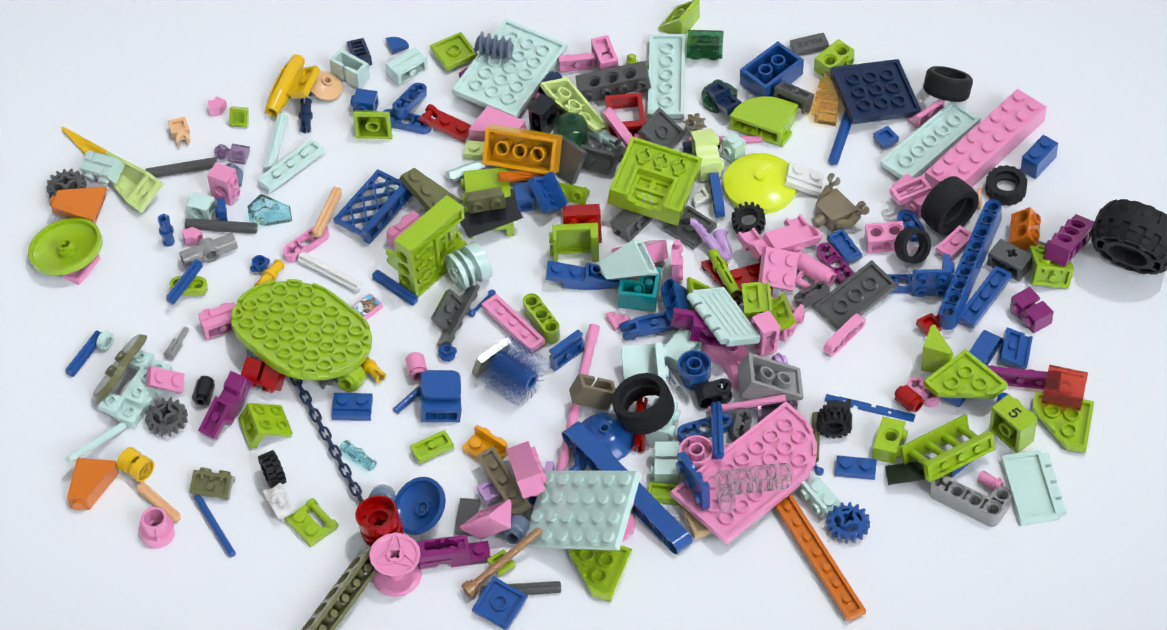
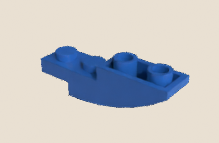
M549 260L546 263L545 280L562 283V288L601 290L619 287L620 279H606L601 274V268L598 264L586 262L585 267Z

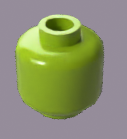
M359 366L352 372L337 377V381L343 390L354 392L365 382L366 374L363 368Z

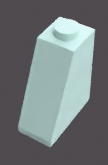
M632 240L598 262L601 274L606 279L617 280L659 274L643 240Z

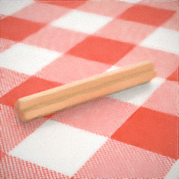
M335 186L332 188L312 229L313 237L321 238L342 195L340 187L337 188Z

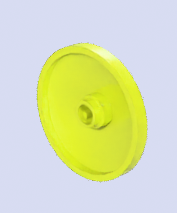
M753 153L736 159L729 165L724 174L723 190L726 198L737 208H739L738 205L740 203L744 206V202H748V205L754 202L755 206L759 204L765 214L774 213L785 208L791 203L797 192L796 189L784 186L789 163L778 156L766 153Z

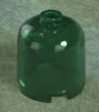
M566 112L556 118L553 134H561L580 147L581 144L586 145L588 142V124L586 119L580 114Z

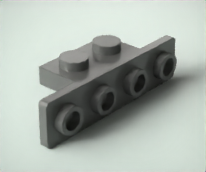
M478 284L466 289L462 298L451 289L445 291L430 318L444 330L437 342L439 347L451 344L454 341L456 331L462 326L464 316L468 314L471 303L478 296L477 292L480 288Z

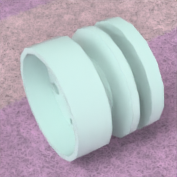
M476 241L463 246L462 252L455 250L453 254L449 253L445 256L449 275L460 290L464 291L469 286H474L476 280L482 282L493 275L490 260L484 249Z

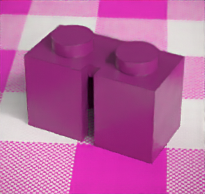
M1028 287L1011 297L1010 310L1013 315L1022 321L1026 328L1036 333L1052 324L1054 311L1043 300L1036 304L1040 297L1031 287Z

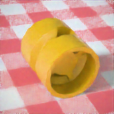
M128 447L120 454L117 460V467L136 481L144 482L152 474L155 462L146 455H142L134 447Z

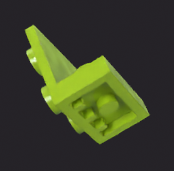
M1030 246L1029 251L1035 263L1031 277L1032 285L1069 288L1074 273L1072 262L1070 261L1066 267L1044 258L1046 254L1045 246Z
M247 403L238 418L249 448H257L264 436L291 437L293 434L282 405Z

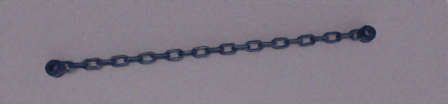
M289 377L292 384L298 387L302 403L308 405L310 418L318 424V432L321 438L328 442V451L331 457L337 459L339 463L338 470L349 481L348 488L351 494L358 498L360 504L363 501L361 496L362 489L351 478L352 471L347 463H343L341 459L342 452L339 447L331 441L332 434L328 427L323 426L319 410L311 404L312 397L310 393L303 389V381L301 379L295 383L293 378ZM305 393H306L307 396H308V398L306 399V401H305L304 398L302 397V396H305ZM315 411H316L317 414H318V416L316 417V420L314 419V417H313V415H312V414H315ZM325 429L328 433L326 438L322 434V432H325ZM336 448L338 453H336L334 456L332 451H334ZM346 466L348 472L344 474L342 469ZM355 485H356L357 488H358V490L356 491V494L354 493V491H353V489H352V488L355 487Z

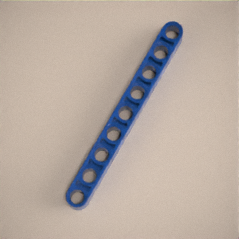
M988 200L984 204L941 303L939 320L941 328L945 330H952L957 326L1002 221L1001 203L998 200Z
M577 421L561 433L565 443L592 471H628L581 422ZM639 482L631 511L673 554H678L692 544L691 535Z

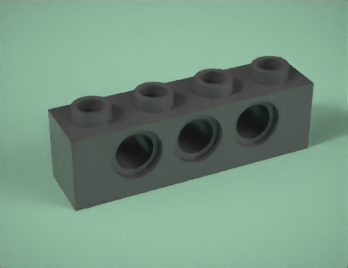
M646 60L575 76L577 89L588 102L603 99L608 95L626 94L651 88Z

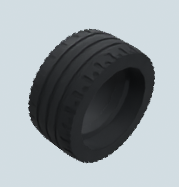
M951 176L939 182L928 193L922 204L920 215L925 223L940 235L948 236L959 225L963 227L971 219L978 206L979 197L976 191L964 180L957 176Z
M639 373L628 377L617 386L612 397L613 409L620 424L625 430L636 435L651 434L662 429V427L668 424L675 410L674 399L668 385L660 376L653 373ZM655 395L659 397L655 404L640 412L628 411L630 406L642 397Z

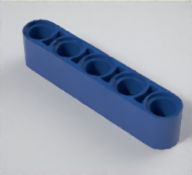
M983 330L969 352L988 366L1001 346L1002 337ZM941 397L942 400L957 407H961L966 399Z

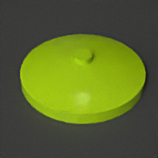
M84 218L62 219L44 227L34 236L28 248V256L32 266L43 274L53 276L70 274L84 268L97 257L103 245V238L98 226L90 220Z

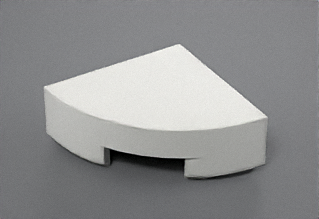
M704 186L699 187L693 197L695 209L712 202V198Z

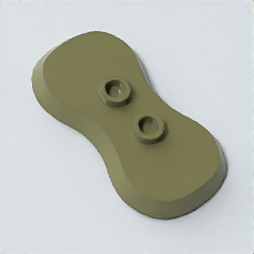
M137 334L115 356L114 364L107 368L105 371L106 375L93 392L95 402L105 398L117 385L130 362L146 342L147 335Z

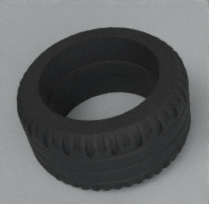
M933 66L926 71L923 89L930 96L941 100L963 102L970 97L973 79L969 74L958 69Z

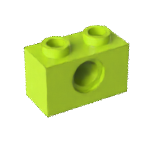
M882 416L873 445L872 459L895 464L897 457L901 458L900 446L902 441L906 442L908 430H905V421Z

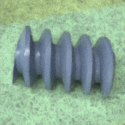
M481 31L475 42L474 53H477L479 50L480 54H484L486 51L487 56L493 53L495 58L500 55L501 59L507 57V60H510L514 45L510 37L505 42L504 36L498 40V35L495 34L494 38L491 39V33L484 37V32Z

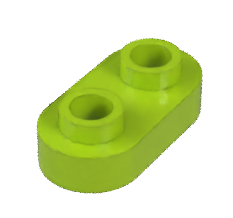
M181 276L171 279L170 289L174 287ZM195 276L182 296L204 295L208 291L207 280L203 277Z

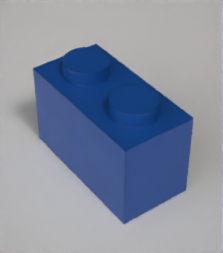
M1043 134L1022 156L1020 170L1036 180L1057 157L1059 143Z

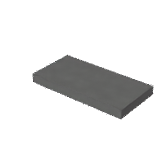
M871 260L832 290L828 296L814 304V308L838 331L853 315L858 313L862 316L897 288V283Z

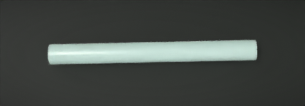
M124 422L117 424L66 456V463H72L123 431L127 427Z

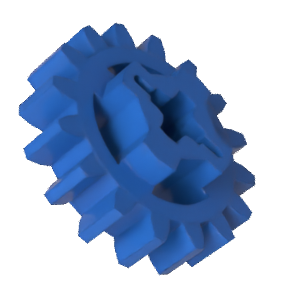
M842 502L839 508L834 505L833 511H829L828 517H826L827 531H831V537L837 536L838 542L841 539H845V544L848 543V540L856 543V538L863 540V534H868V529L870 528L869 514H865V508L860 510L859 504L853 507L851 502L848 503V506H845Z

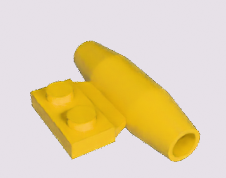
M293 54L281 69L269 92L265 107L266 114L271 117H277L291 97L293 99L307 97L321 71L318 66L304 67V57L299 54Z

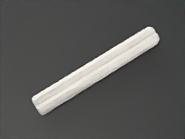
M305 252L298 255V262L354 291L361 289V281Z

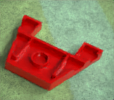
M710 259L701 261L702 269L707 271L710 277L723 287L724 284L718 273L714 272ZM761 260L753 265L730 270L741 292V284L758 282ZM770 287L771 295H773V287Z

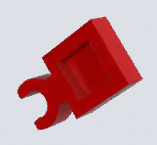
M939 312L937 316L930 313L916 321L917 327L926 336L930 327L934 324L939 332L943 329L940 326Z

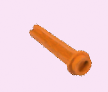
M499 171L497 173V180L499 182H528L532 177H543L546 174L529 171Z

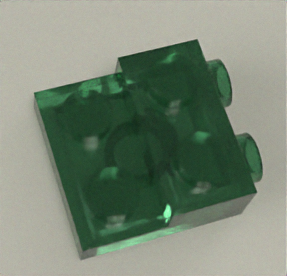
M688 30L686 58L693 60L701 58L710 60L722 59L724 31Z

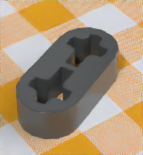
M818 281L798 292L794 296V301L797 307L802 304L806 308L828 296L830 290L825 281Z
M739 409L732 416L729 429V439L732 442L750 430L752 416L746 409Z

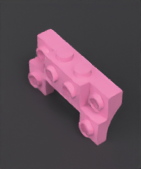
M802 215L791 220L785 219L784 225L786 227L765 232L763 237L758 234L755 228H752L749 232H738L737 238L744 250H750L756 261L761 260L762 247L798 253L802 252L805 247L820 243L823 236L818 228L809 225Z

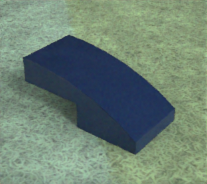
M717 81L705 88V92L710 99L727 115L731 114L742 103L731 94L730 88L721 81Z

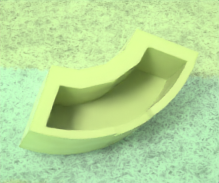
M712 128L691 131L692 151L696 153L697 157L703 158L699 173L700 181H709V173L718 172L719 178H722V171L725 170L723 159H720L718 152V135H715Z

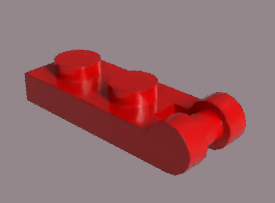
M432 104L427 105L425 113L420 117V121L423 124L464 143L469 137V128L472 125L438 110Z

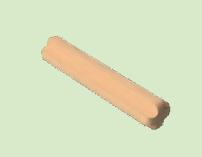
M140 482L136 486L137 492L154 507L162 508L167 515L169 514L173 523H177L181 519V514L145 482Z

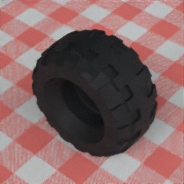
M1116 199L1106 203L1098 212L1091 229V243L1096 252H1099L1104 259L1111 261L1116 266L1123 267L1129 271L1150 275L1165 272L1167 270V214L1151 205L1135 200Z

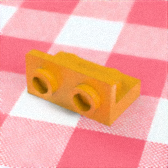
M479 425L474 427L475 434L462 446V450L478 460L476 455L494 446L502 460L508 455L506 441L501 437H496L487 428H482Z

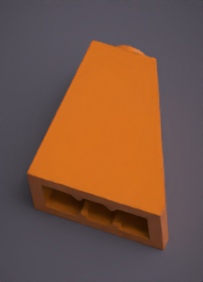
M93 187L58 190L56 196L53 195L51 197L49 206H51L53 214L65 218H84L96 224L107 196V188Z
M78 458L76 460L67 495L70 508L76 510H90L119 474L115 460Z

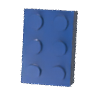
M777 41L740 69V85L757 97H773L774 88L780 82L786 81L791 84L803 75L804 59Z

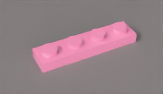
M497 294L482 303V309L512 335L516 341L525 344L524 346L527 345L525 347L527 351L531 350L534 352V350L545 344V339Z

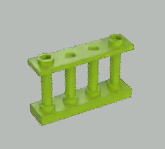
M964 414L900 446L902 463L907 464L913 460L918 461L924 467L925 479L928 482H932L994 451L995 443L991 431L987 430L979 435L969 429L968 417ZM963 435L969 438V440L963 443L956 440ZM947 443L953 447L947 451L940 448ZM931 451L937 455L930 460L923 456Z

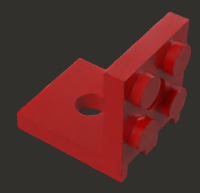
M600 204L567 205L562 208L563 224L598 223L599 243H602Z

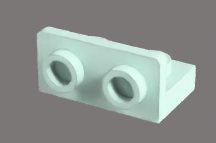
M820 477L808 484L805 481L801 483L799 490L801 498L811 505L812 511L823 520L828 517L829 511H833L834 505L838 508L840 507L842 502Z

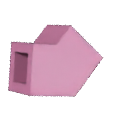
M216 96L214 100L208 101L210 116L222 115L227 108L225 99Z
M194 227L182 230L186 246L192 244L197 246L198 242L204 239L202 231Z

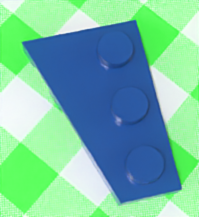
M685 451L678 453L677 462L675 463L676 469L679 474H683L684 483L687 489H691L695 504H699L702 511L709 509V483L707 481L703 482V475L700 471L696 472L694 463Z

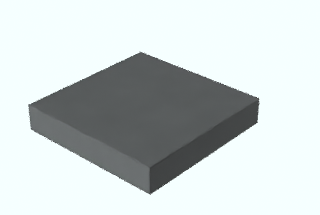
M659 107L637 133L646 141L672 149L686 132Z
M565 136L562 138L559 172L556 174L572 185L577 181L587 152Z
M690 206L685 208L681 220L695 218L709 234L717 228V223ZM669 223L664 227L665 233L680 240L681 243L693 250L703 241L692 225L679 223L676 226Z

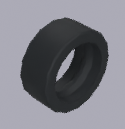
M904 228L896 236L894 243L895 253L901 261L918 264L923 262L931 250L929 234L920 228ZM915 234L919 240L918 250L913 256H909L907 243L910 237Z

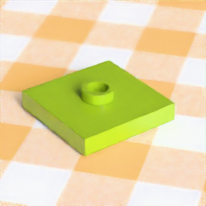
M462 32L430 45V50L446 72L473 61L478 53H474V48Z

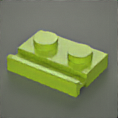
M766 281L764 284H761V282L741 284L744 314L747 318L770 311L773 315L769 281Z

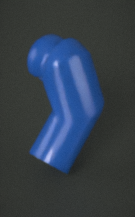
M574 453V466L567 471H584L586 463Z

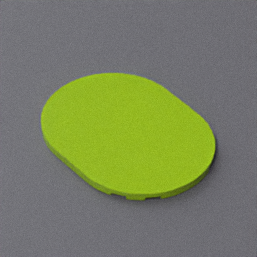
M299 279L264 282L243 293L232 309L231 324L236 338L272 369L292 378L327 380L346 375L363 364L372 348V334L367 320L332 291L316 283H304Z

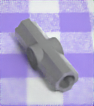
M233 233L214 240L204 238L198 242L197 246L180 251L179 255L183 266L187 267L190 266L194 259L208 263L214 262L219 258L220 254L237 249L238 245Z

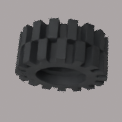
M744 202V206L740 203L738 205L739 208L735 207L734 212L731 214L735 233H745L755 228L760 235L761 230L764 231V225H766L763 208H760L759 204L755 206L754 202H751L750 205H748V202ZM746 215H753L756 218V221L751 225H745L741 222L742 218Z
M830 405V408L825 406L824 409H819L816 423L817 432H820L822 436L825 434L827 438L832 436V439H835V436H838V438H842V435L848 436L852 430L851 411L846 410V407L840 408V405H837V407Z
M274 450L258 456L260 468L270 488L275 487L279 483H282V485L287 483L283 467Z

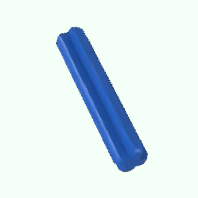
M193 260L166 296L168 303L174 305L203 267L201 261Z
M380 270L373 272V280L410 305H415L418 302L416 294Z
M94 331L66 367L67 375L71 377L76 375L97 348L96 342L102 332Z

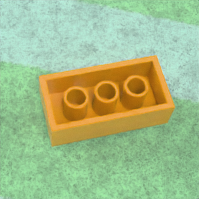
M491 124L485 130L482 164L541 174L549 172L556 174L559 172L563 135Z

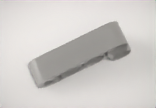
M946 476L930 482L929 495L932 499L990 527L997 526L1010 508L1012 493L1005 486L995 488L990 497Z

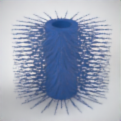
M507 341L508 347L504 349L506 352L502 349V351H498L495 357H492L494 358L493 361H484L492 362L490 364L492 370L487 371L493 378L489 386L492 385V388H495V386L501 387L503 385L502 389L505 387L504 391L507 392L509 390L508 393L510 391L511 393L513 392L514 398L517 393V398L519 395L521 397L522 394L523 396L526 394L525 397H527V391L529 395V390L535 387L537 381H544L538 380V374L540 373L538 371L542 368L541 365L543 363L539 365L540 361L538 363L537 361L535 362L537 357L538 359L540 358V354L535 353L534 357L536 356L533 361L531 357L528 359L529 355L527 354L529 352L534 354V352L531 350L527 352V349H525L524 353L519 351L517 354L515 351L517 347L514 349V346H510L509 341Z

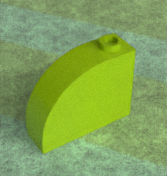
M768 96L748 99L739 104L730 115V129L750 136H760L762 140L780 146L787 130H790L797 119L798 104ZM771 135L776 136L777 140L771 138Z

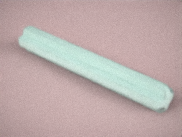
M284 112L277 115L264 163V169L267 171L276 165L288 116Z

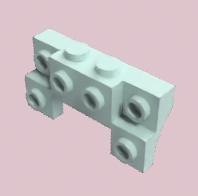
M140 350L128 365V367L138 372L122 396L110 392L98 405L99 410L111 415L120 422H124L127 427L135 430L144 417L145 411H148V406H153L154 400L163 391L146 387L147 368L153 366L173 371L172 365L156 360L154 354Z

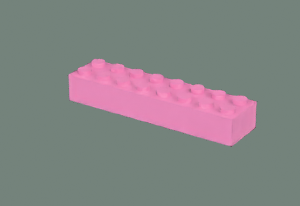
M1015 90L925 172V179L932 189L939 182L951 176H957L973 187L1045 121L1047 106L1021 90Z

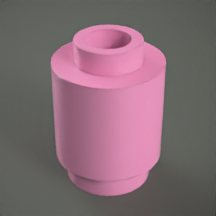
M412 352L405 358L409 377L413 381L418 382L420 380V373L426 371L427 366L422 353Z

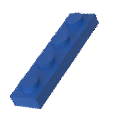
M995 266L965 305L959 322L974 329L1012 279V273Z

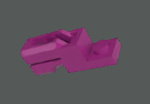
M674 307L670 327L689 330V340L731 349L738 348V346L727 347L726 344H720L697 311Z
M230 370L220 396L214 397L198 431L217 440L225 423L232 425L253 382Z
M467 535L416 541L421 554L419 559L420 569L433 568L442 563L449 562L451 568L486 563L487 559L491 557L488 541L468 543Z

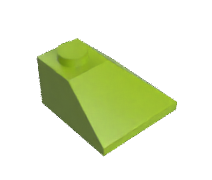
M375 110L353 111L356 139L393 138L390 112Z

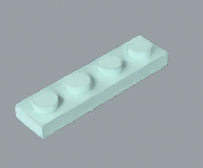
M311 138L258 177V184L271 193L325 153L324 147Z

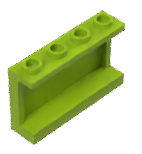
M508 168L464 171V178L461 179V188L467 193L502 187L505 198L511 196L510 183L497 180V173L499 171H508ZM462 193L463 204H466L465 193ZM464 207V213L468 212L467 207ZM513 222L490 231L506 229L507 236H514Z

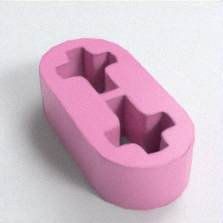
M912 377L908 380L907 385L921 395L922 400H924L923 405L927 407L938 405L940 397L935 396L923 386L924 380L922 378Z

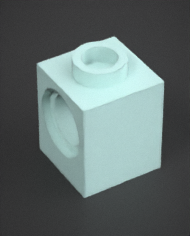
M193 192L191 198H188L186 202V209L190 218L211 220L215 213L214 207L216 203L213 196Z

